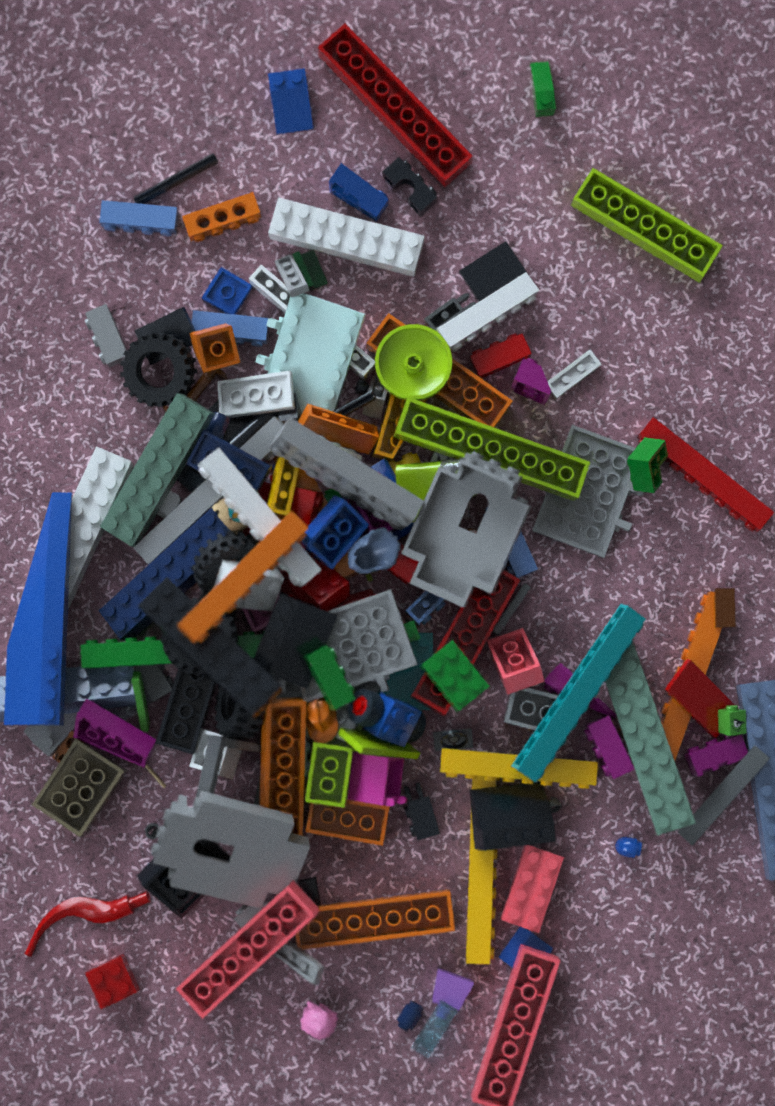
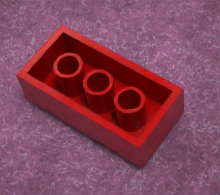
M306 549L305 551L320 567L321 571L303 586H295L289 580L290 575L278 567L284 577L282 584L300 600L321 609L330 611L350 596L349 582L334 569L322 565Z

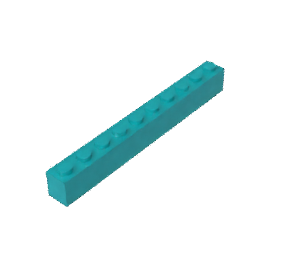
M619 605L511 765L514 769L535 783L542 778L547 765L555 759V753L559 747L565 744L568 734L577 726L580 716L588 710L590 701L598 695L601 685L608 680L613 667L621 661L622 654L631 646L632 639L636 633L642 630L643 623L646 620L642 615L628 605Z

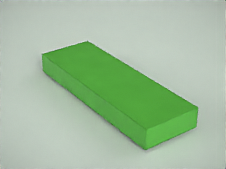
M136 671L132 675V684L141 731L148 732L150 719L142 675L140 671Z

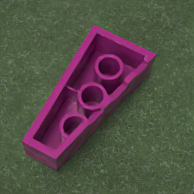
M87 698L76 715L74 738L145 768L155 750L156 739Z

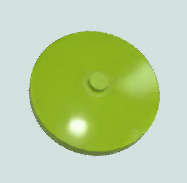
M419 324L403 325L389 332L380 342L375 356V370L380 383L390 394L402 400L410 397L421 401L436 395L448 382L452 370V354L445 339L432 328Z

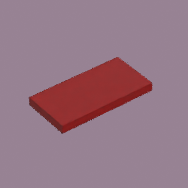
M686 659L665 688L711 737H718L720 734L718 710L726 709L727 705L735 704L692 660Z

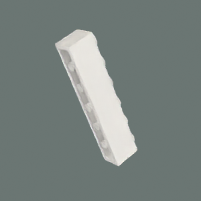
M525 272L437 328L436 331L445 339L450 350L455 352L463 346L462 343L468 341V343L473 341L479 332H487L495 322L499 324L507 318L506 315L509 313L515 314L518 312L523 304H531L536 300L535 296L539 289Z

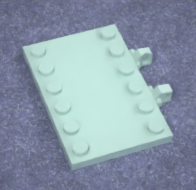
M306 293L293 298L290 296L285 316L279 317V320L268 318L266 324L268 327L277 329L276 334L279 335L274 353L270 354L269 357L258 354L255 362L265 365L264 370L268 371L267 374L291 371L293 373V389L297 395L301 413H303L307 404L333 412L337 408L366 314Z

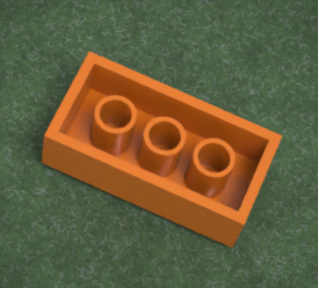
M346 799L345 808L310 803L305 832L383 846L390 806Z

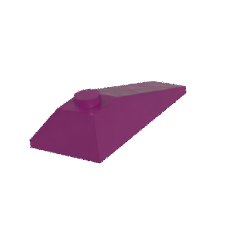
M559 663L545 677L543 688L550 694L554 692L559 695L573 673L562 663ZM594 697L590 701L589 709L603 715H609L612 719L617 717L599 698Z

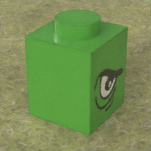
M727 705L726 709L718 710L719 733L729 736L746 734V710L738 709L736 705Z

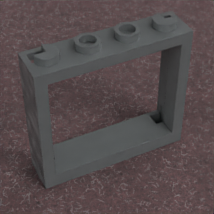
M210 735L196 797L199 798L201 791L214 794L224 747L261 753V743ZM260 777L254 799V805L258 806L260 797Z

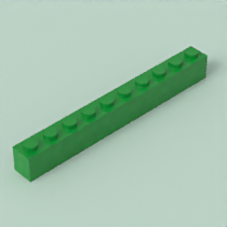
M254 631L243 632V636H238L237 644L250 657L254 658L265 631H262V635H255ZM145 637V641H137V638H125V642H118V639H106V643H98V640H86V644H81V667L84 669L173 664L165 654L161 640H157V637Z

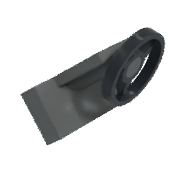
M471 728L433 732L435 752L442 751V748H473Z

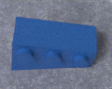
M340 163L329 180L331 194L375 222L378 221L389 205V198H387L388 196L384 192L375 189L370 183L363 180L342 163Z

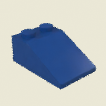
M305 68L268 73L276 134L312 130L313 122Z

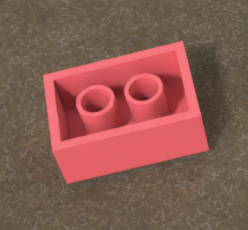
M523 628L487 640L492 660L507 695L545 682L540 663Z

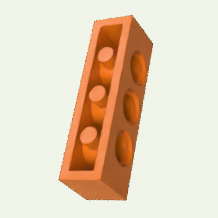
M253 192L182 216L190 241L201 242L209 235H221L224 230L229 228L230 230L239 229L241 224L247 222L248 224H254L259 221V218H262ZM238 210L245 211L242 216H237L236 212ZM220 216H227V220L224 222H219L218 218ZM202 222L210 223L206 228L200 227Z

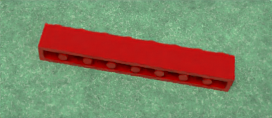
M653 417L637 436L640 439L639 443L644 437L665 440L668 457L665 460L670 463L668 466L675 472L680 471L685 475L684 479L690 484H697L700 487L699 491L706 496L711 495L715 499L714 503L719 507H726L730 510L729 514L736 520L740 518L744 521V526L752 532L754 530L756 532L760 531L774 514L773 510Z

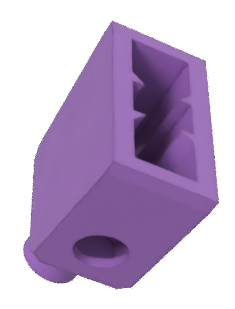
M438 967L432 1002L439 1004L436 1015L447 1019L450 1009L459 1011L473 987L474 981Z

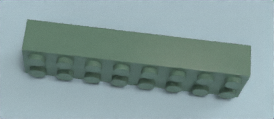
M176 394L100 525L102 529L131 547H134L143 539L184 469L203 430L207 429L215 413L184 394Z

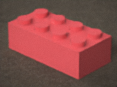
M532 845L524 846L500 917L501 920L537 933L540 932L564 859L563 856Z

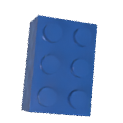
M333 496L308 526V529L305 531L307 536L300 544L322 565L333 569L370 524L346 500Z

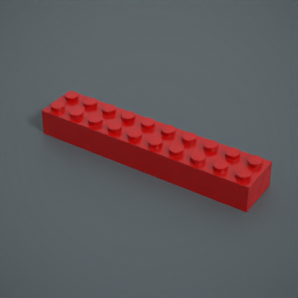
M346 23L318 46V56L444 188L472 164V154Z

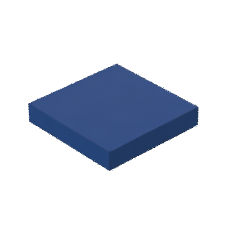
M221 267L201 299L226 314L236 315L253 286Z
M519 926L498 957L513 968L520 944L547 953H551L553 948L528 929Z

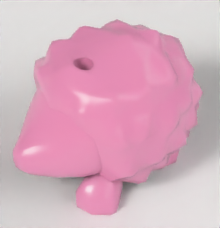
M308 1000L307 1006L303 1009V1017L300 1020L301 1030L311 1035L314 1039L328 1038L335 1032L336 1021L338 1020L337 1013L330 1010L325 1004L320 1003L318 1006L316 1003Z

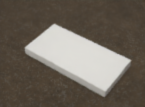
M291 371L217 381L219 413L229 418L295 409L293 373Z

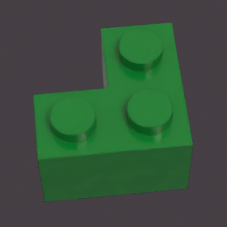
M644 437L632 454L629 455L627 465L630 469V481L632 482L633 490L655 493L663 483L660 466L668 457L665 440Z

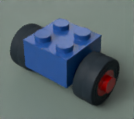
M361 689L354 694L355 700L349 702L348 716L350 720L355 724L364 726V729L377 738L405 747L407 742L412 743L420 739L425 731V714L420 709L397 698Z

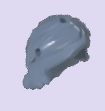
M386 528L371 530L368 534L358 539L348 551L349 568L361 574L392 568L397 562L396 559L398 558L401 546L400 542L397 541V536H393L392 531L388 532Z

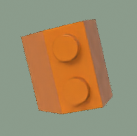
M225 323L190 333L194 353L204 373L240 363L232 325Z

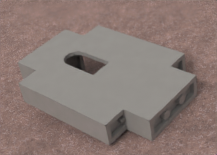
M474 451L472 454L466 453L464 459L459 460L457 466L460 468L457 474H455L456 469L447 465L444 468L438 467L401 553L419 561L410 584L462 607H467L475 587L491 594L494 593L531 509V506L527 505L528 500L518 496L516 500L513 499L523 478L518 475L520 471L508 467L507 470L500 467L502 463L493 459L487 462L482 459L483 455ZM481 493L488 498L489 505L475 534L459 527L472 496Z
M201 791L199 798H195L193 807L187 806V796L179 795L177 802L173 801L170 808H166L163 816L165 822L158 829L157 838L159 839L157 843H153L151 855H153L154 864L170 867L168 878H170V886L262 909L268 892L279 894L293 880L297 882L310 849L308 837L291 833L294 826L292 814ZM207 839L234 846L228 862L200 855L194 851L193 846L198 840Z

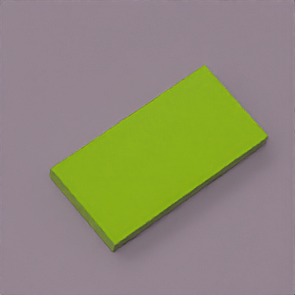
M340 728L338 733L340 737L360 754L418 759L420 756V752L408 742L405 747L377 738L366 730Z

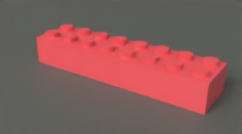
M293 880L191 973L176 990L203 1019L311 921L320 909Z
M520 944L471 1093L472 1102L484 1106H513L560 964L558 956Z

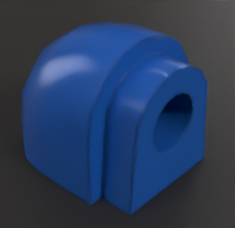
M621 837L616 841L615 849L619 855L635 858V856H640L642 842L637 841L636 838Z

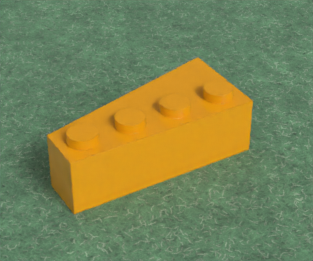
M392 394L389 395L378 433L379 439L375 444L372 457L386 458L390 462L396 455L403 440L393 436L406 400L399 399Z

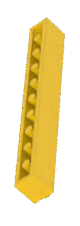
M477 776V779H472V789L496 787V781L484 780V776ZM472 813L470 819L466 963L490 964V959H494V947H491V939L495 938V927H491V920L495 919V907H492V899H496V887H493V879L496 880L497 868H493V860H497V849L483 851L474 848Z

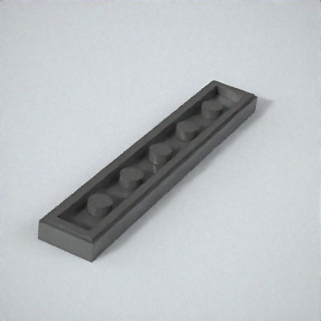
M754 745L693 814L696 824L682 828L678 833L693 846L769 761L770 757Z

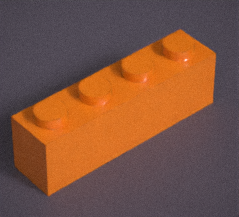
M307 404L298 420V423L314 433L324 436L326 440L337 442L340 446L353 449L359 453L369 455L379 439L377 426L311 404Z

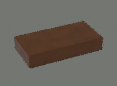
M715 588V628L736 627L735 588Z

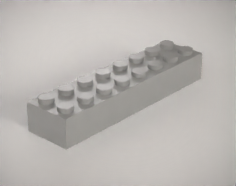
M290 417L280 428L269 447L274 455L285 458L292 466L306 471L308 476L319 479L326 487L335 489L342 497L356 502L358 507L372 512L374 517L385 520L396 530L402 531L413 522L424 503L422 499Z

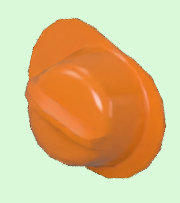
M324 697L312 700L306 705L307 731L314 741L327 743L336 736L338 731L336 710H330Z

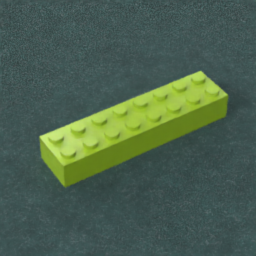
M594 168L588 174L571 204L575 209L699 283L723 246Z

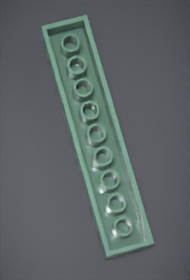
M633 641L631 646L622 654L621 661L613 667L610 677L605 682L656 833L660 836L695 825L696 821Z

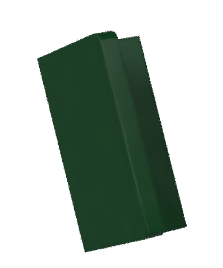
M314 250L304 254H300L299 251L292 254L310 291L328 283Z

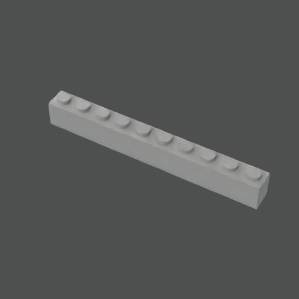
M273 417L240 449L263 462L272 460L276 455L273 454L269 447L284 424L279 418ZM207 478L133 548L149 565L224 497L221 493L215 492L212 488V482Z

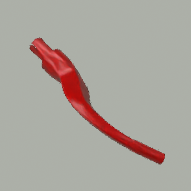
M148 891L131 898L126 895L113 901H102L89 897H74L65 900L50 910L41 920L24 954L32 957L42 934L52 924L64 917L77 916L94 923L112 922L135 913V908L151 902V897Z

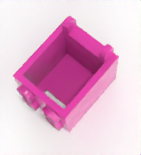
M353 752L348 799L383 806H394L396 803L405 804L407 798L400 795L404 758Z

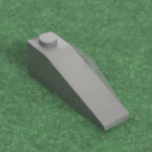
M78 712L64 714V726L28 725L24 732L48 757H52L70 731L74 730Z

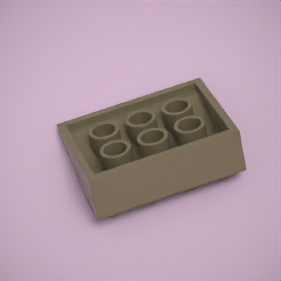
M75 739L32 803V806L77 836L83 837L128 770L80 740Z

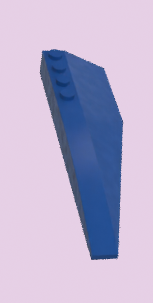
M52 492L7 645L4 725L64 726L72 492Z

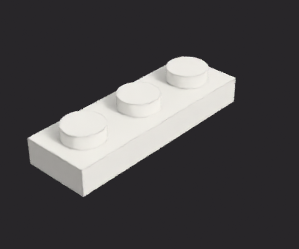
M588 350L548 381L551 394L555 399L559 398L601 366V362L591 350Z

